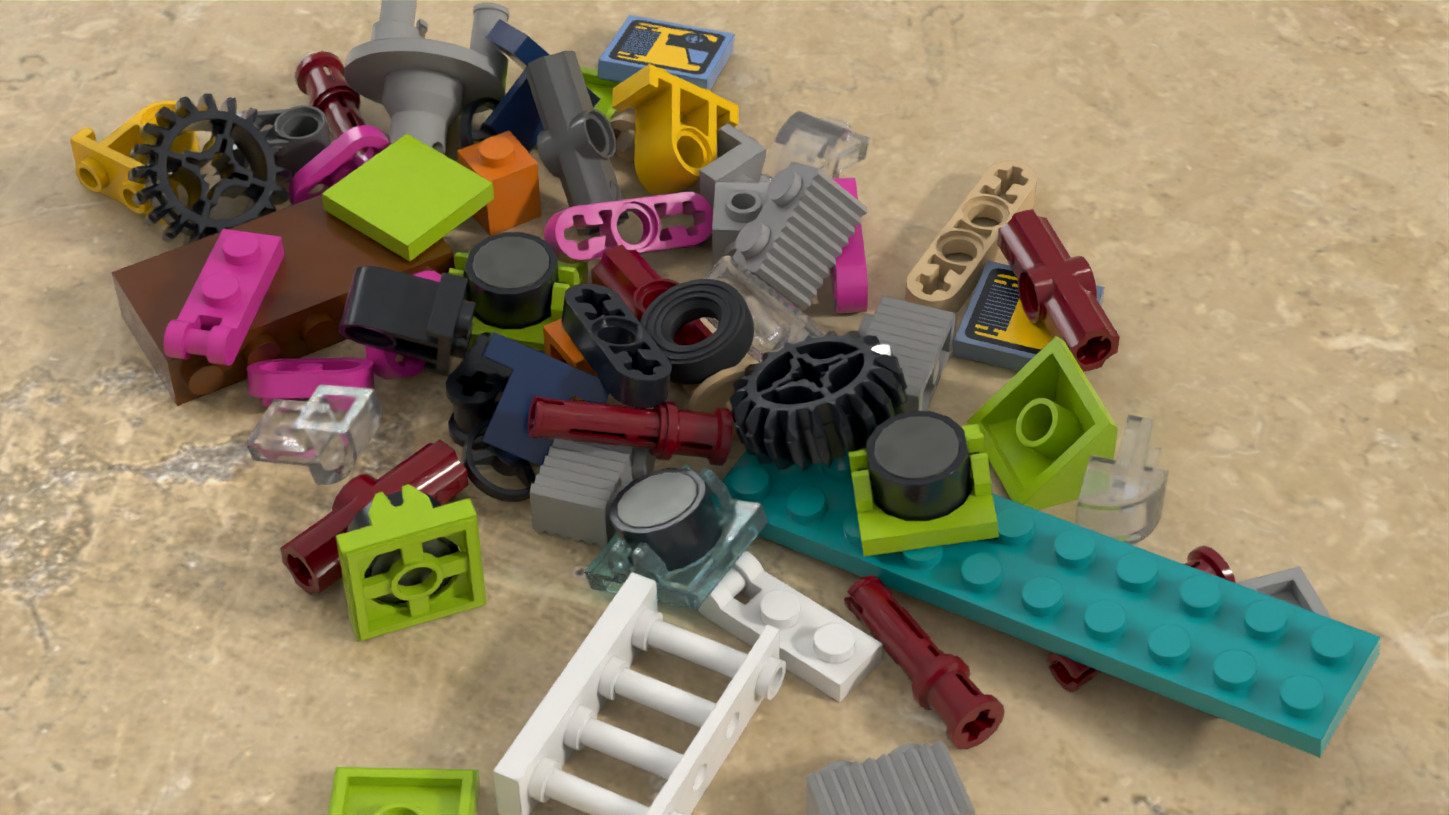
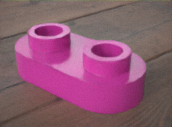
M369 125L356 126L344 132L293 176L288 186L291 205L321 195L391 145L386 135L380 129ZM369 147L365 154L354 156L360 149ZM318 184H324L319 192L309 193Z
M364 358L271 359L255 362L247 366L248 394L261 398L262 405L265 407L282 408L294 406L300 403V398H324L325 404L330 406H351L361 403L363 401L362 395L373 391L375 388L373 362Z

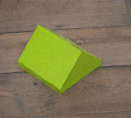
M1055 336L967 420L969 425L979 424L980 433L984 435L985 451L988 460L1011 500L1036 510L1109 491L1118 432L1117 425L1066 343Z

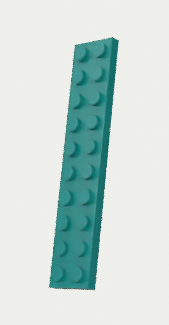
M746 450L710 495L718 517L722 522L861 577L877 576L889 588L1319 758L1322 756L1379 656L1380 636L993 493L992 496L998 521V538L863 556L848 457L833 460L830 467L825 463L813 464L808 470L802 471L797 464H794L786 470H778L774 463L760 464L756 456L748 454Z

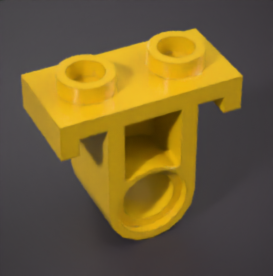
M648 64L613 88V109L622 112L630 106L635 108V170L642 186L653 196L680 193L700 181V169L717 159V129L725 124H730L733 127L739 125L737 104L651 64Z
M162 100L151 103L100 143L96 141L94 130L86 126L72 136L70 143L76 164L75 173L80 183L92 192H99L126 205L135 213L147 215L154 210L150 202L143 205L133 203V195L146 187L145 184L134 183L128 179V172L132 168L144 166L130 156V151L136 144H147L139 134L141 128L146 123L158 125L155 114L164 106L175 112L177 101ZM197 131L177 136L169 150L182 154L185 150L200 153ZM168 178L173 192L179 199L177 187L181 183ZM163 219L159 220V222L167 225Z

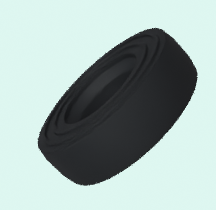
M714 279L691 280L668 289L648 306L640 320L641 325L672 365L670 382L676 384H699L721 370L735 367L748 353L754 338L753 318L745 299L733 286ZM700 318H715L719 321L716 331L699 343L678 345L674 342L675 334L691 321Z

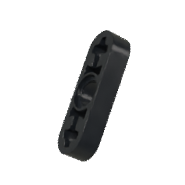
M578 284L567 289L564 296L561 325L612 397L624 405L635 408L657 407L658 404H663L668 398L672 365L619 294L608 287L597 284Z

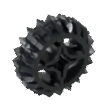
M212 94L201 96L197 107L189 97H182L175 104V112L164 106L155 114L158 125L146 123L141 128L139 134L147 144H136L130 151V156L144 166L132 168L128 172V179L134 183L145 184L146 187L133 195V203L143 205L150 202L154 210L144 218L145 224L151 226L163 219L168 224L162 234V239L166 242H171L181 232L185 234L184 246L219 233L222 229H230L276 212L278 210L274 205H282L289 199L290 194L284 188L275 184L284 182L291 177L292 170L285 166H276L275 164L276 160L287 153V147L284 145L269 146L267 139L275 133V126L268 124L258 130L253 125L258 116L257 109L250 108L241 117L236 115V98L228 97L218 110ZM193 131L212 132L210 140L203 145L202 152L200 153L185 150L182 154L169 150L172 142L179 135ZM233 144L243 153L251 171L237 163L233 155ZM211 161V166L217 170L213 175L219 174L221 180L209 189L210 184L204 180L208 174L201 175L200 169ZM168 178L181 183L186 189L188 195L187 207L181 203L173 192ZM242 195L250 198L243 213L237 217L229 219L209 218L210 211L218 204L220 196L234 199Z
M829 331L825 336L812 338L808 334L804 341L795 344L785 342L783 349L777 352H765L762 355L761 363L747 366L745 368V376L740 377L733 383L735 393L729 398L732 406L731 416L740 442L745 445L747 453L755 455L760 464L774 463L778 470H786L797 464L802 471H806L813 464L825 463L830 467L833 460L842 457L849 458L848 452L867 448V441L876 427L892 416L905 413L904 404L908 401L905 391L907 383L902 368H900L898 358L893 355L890 345L880 343L877 336L866 335L861 337L858 331H850L843 336H838L835 331Z

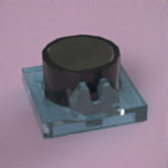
M683 464L680 468H666L650 472L630 482L615 497L610 506V520L616 534L586 568L584 573L591 589L617 594L633 572L656 581L657 602L698 610L765 527L768 520L762 504L732 499L727 486L710 468L704 467L698 474L692 471L689 465Z

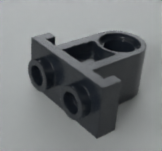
M361 266L357 267L354 272L338 330L340 334L356 343L425 361L424 371L448 376L453 357L464 359L467 354L474 326L472 320L476 303L466 301L468 278L443 272L440 282L387 268Z

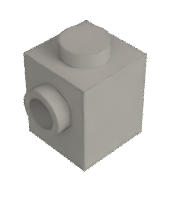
M715 182L712 226L713 274L741 275L737 270L729 266L731 259L737 251L735 242L743 227L757 219L768 201L767 189L770 183Z

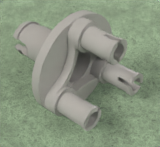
M382 0L380 19L373 24L371 41L354 47L347 54L344 78L347 84L358 94L384 106L391 118L389 133L391 144L405 134H409L445 155L448 127L461 116L467 104L484 97H491L501 101L505 96L509 59L486 36L499 19L507 23L509 20V10L495 3L476 4L473 7V27L470 49L452 43L425 39L428 30L427 22L419 19L417 20L416 27L414 26L417 0ZM480 105L474 114L490 110V108Z

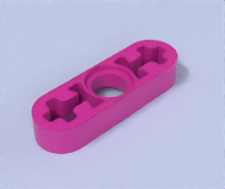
M855 177L831 178L858 200ZM861 224L854 228L855 234L848 238V245L842 248V255L836 258V265L830 268L836 313L867 312L868 280Z
M694 192L578 205L554 214L546 224L544 239L552 246L557 260L568 264L601 260L605 251L621 244L628 250H636L639 254L683 249L700 244L710 236L713 226V209L703 196ZM623 211L633 212L642 222L643 235L637 244L627 243L618 233L617 221ZM681 212L684 215L693 216L694 226L687 229L684 226L661 229L660 219L668 218ZM573 225L576 229L593 228L600 225V236L586 239L577 245L575 241H566L564 230Z

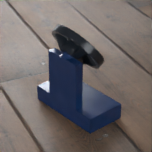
M501 19L498 20L486 36L489 41L523 70L528 67V63L550 55L528 35ZM525 70L501 101L491 97L474 100L464 108L459 122V136L462 148L473 145L474 141L480 142L510 130L530 153L537 144L539 132L544 129ZM587 88L594 108L600 98ZM482 105L493 110L486 121L481 124L480 129L472 131V119L477 108Z
M491 332L480 356L510 368L512 372L492 418L478 424L466 439L462 449V464L467 469L468 478L480 491L497 500L519 502L530 499L531 484L535 482V475L529 462L538 466L543 465L545 456H548L549 448L554 439L529 438L528 415L533 396L571 401L572 397H576L585 402L605 404L610 393L598 377L498 333ZM485 433L481 441L492 445V447L472 453L473 441ZM475 465H491L495 471L502 475L517 476L527 488L511 490L499 487L488 481Z

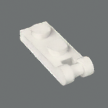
M738 549L721 564L722 573L716 578H705L691 591L692 603L700 614L752 648L767 624L780 629V659L786 662V669L839 703L882 661L881 642L764 571L760 562L745 550ZM741 593L751 600L744 605L734 597Z

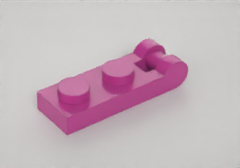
M222 229L177 320H171L167 325L164 336V352L167 357L187 360L194 354L207 356L208 362L212 364L232 365L284 257L282 237Z

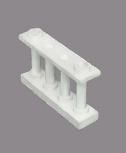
M632 572L493 770L498 814L530 815L539 801L545 803L552 798L590 815H691L763 698L772 700L782 684L786 671V662L780 659V629L767 624L749 654L733 649L663 621L662 613L657 611L656 581ZM652 647H655L733 679L716 704L630 669V666L641 650L649 651ZM619 696H623L701 729L683 755L597 720V715L608 698L615 700ZM587 746L667 779V782L649 808L563 772L562 766L574 749L580 751Z

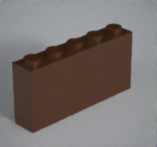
M322 194L232 227L230 230L282 237L284 257L238 354L230 366L209 363L207 356L192 354L189 359L185 360L167 357L164 352V336L167 325L171 320H177L221 232L111 273L123 320L175 404L179 406L247 379V366L252 363L271 359L301 358L347 340L345 336L340 334L338 327L357 267L377 266L406 274L435 271L442 275L443 272L448 273L450 268L455 269L453 251L443 238L409 262L324 210Z

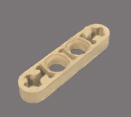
M1005 160L992 164L984 172L909 273L906 280L905 301L954 312L955 315L958 313L977 286L987 260L994 262L1001 253L997 245L998 228L1007 224L1014 213L1031 210L1034 206L1037 175L1029 165L1019 161ZM1000 192L1006 193L1005 200L1000 198ZM976 218H988L997 221L999 224L994 227H981L972 224L971 221ZM950 253H964L972 256L974 259L965 263L949 261L945 256ZM938 280L943 283V291L936 290L938 288Z

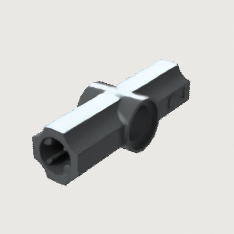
M562 51L543 56L528 63V67L524 70L544 128L537 136L538 152L547 170L555 177L560 178L569 208L578 205L623 200L610 161V157H613L616 151L614 131L607 118L592 106L575 51ZM623 211L620 214L617 226L629 219L627 211ZM600 225L593 228L577 229L578 235L584 236L600 232Z

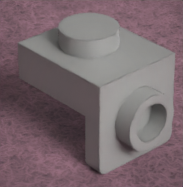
M725 124L717 129V159L700 169V195L709 202L713 210L715 182L766 183V148L757 140L745 135L730 124Z

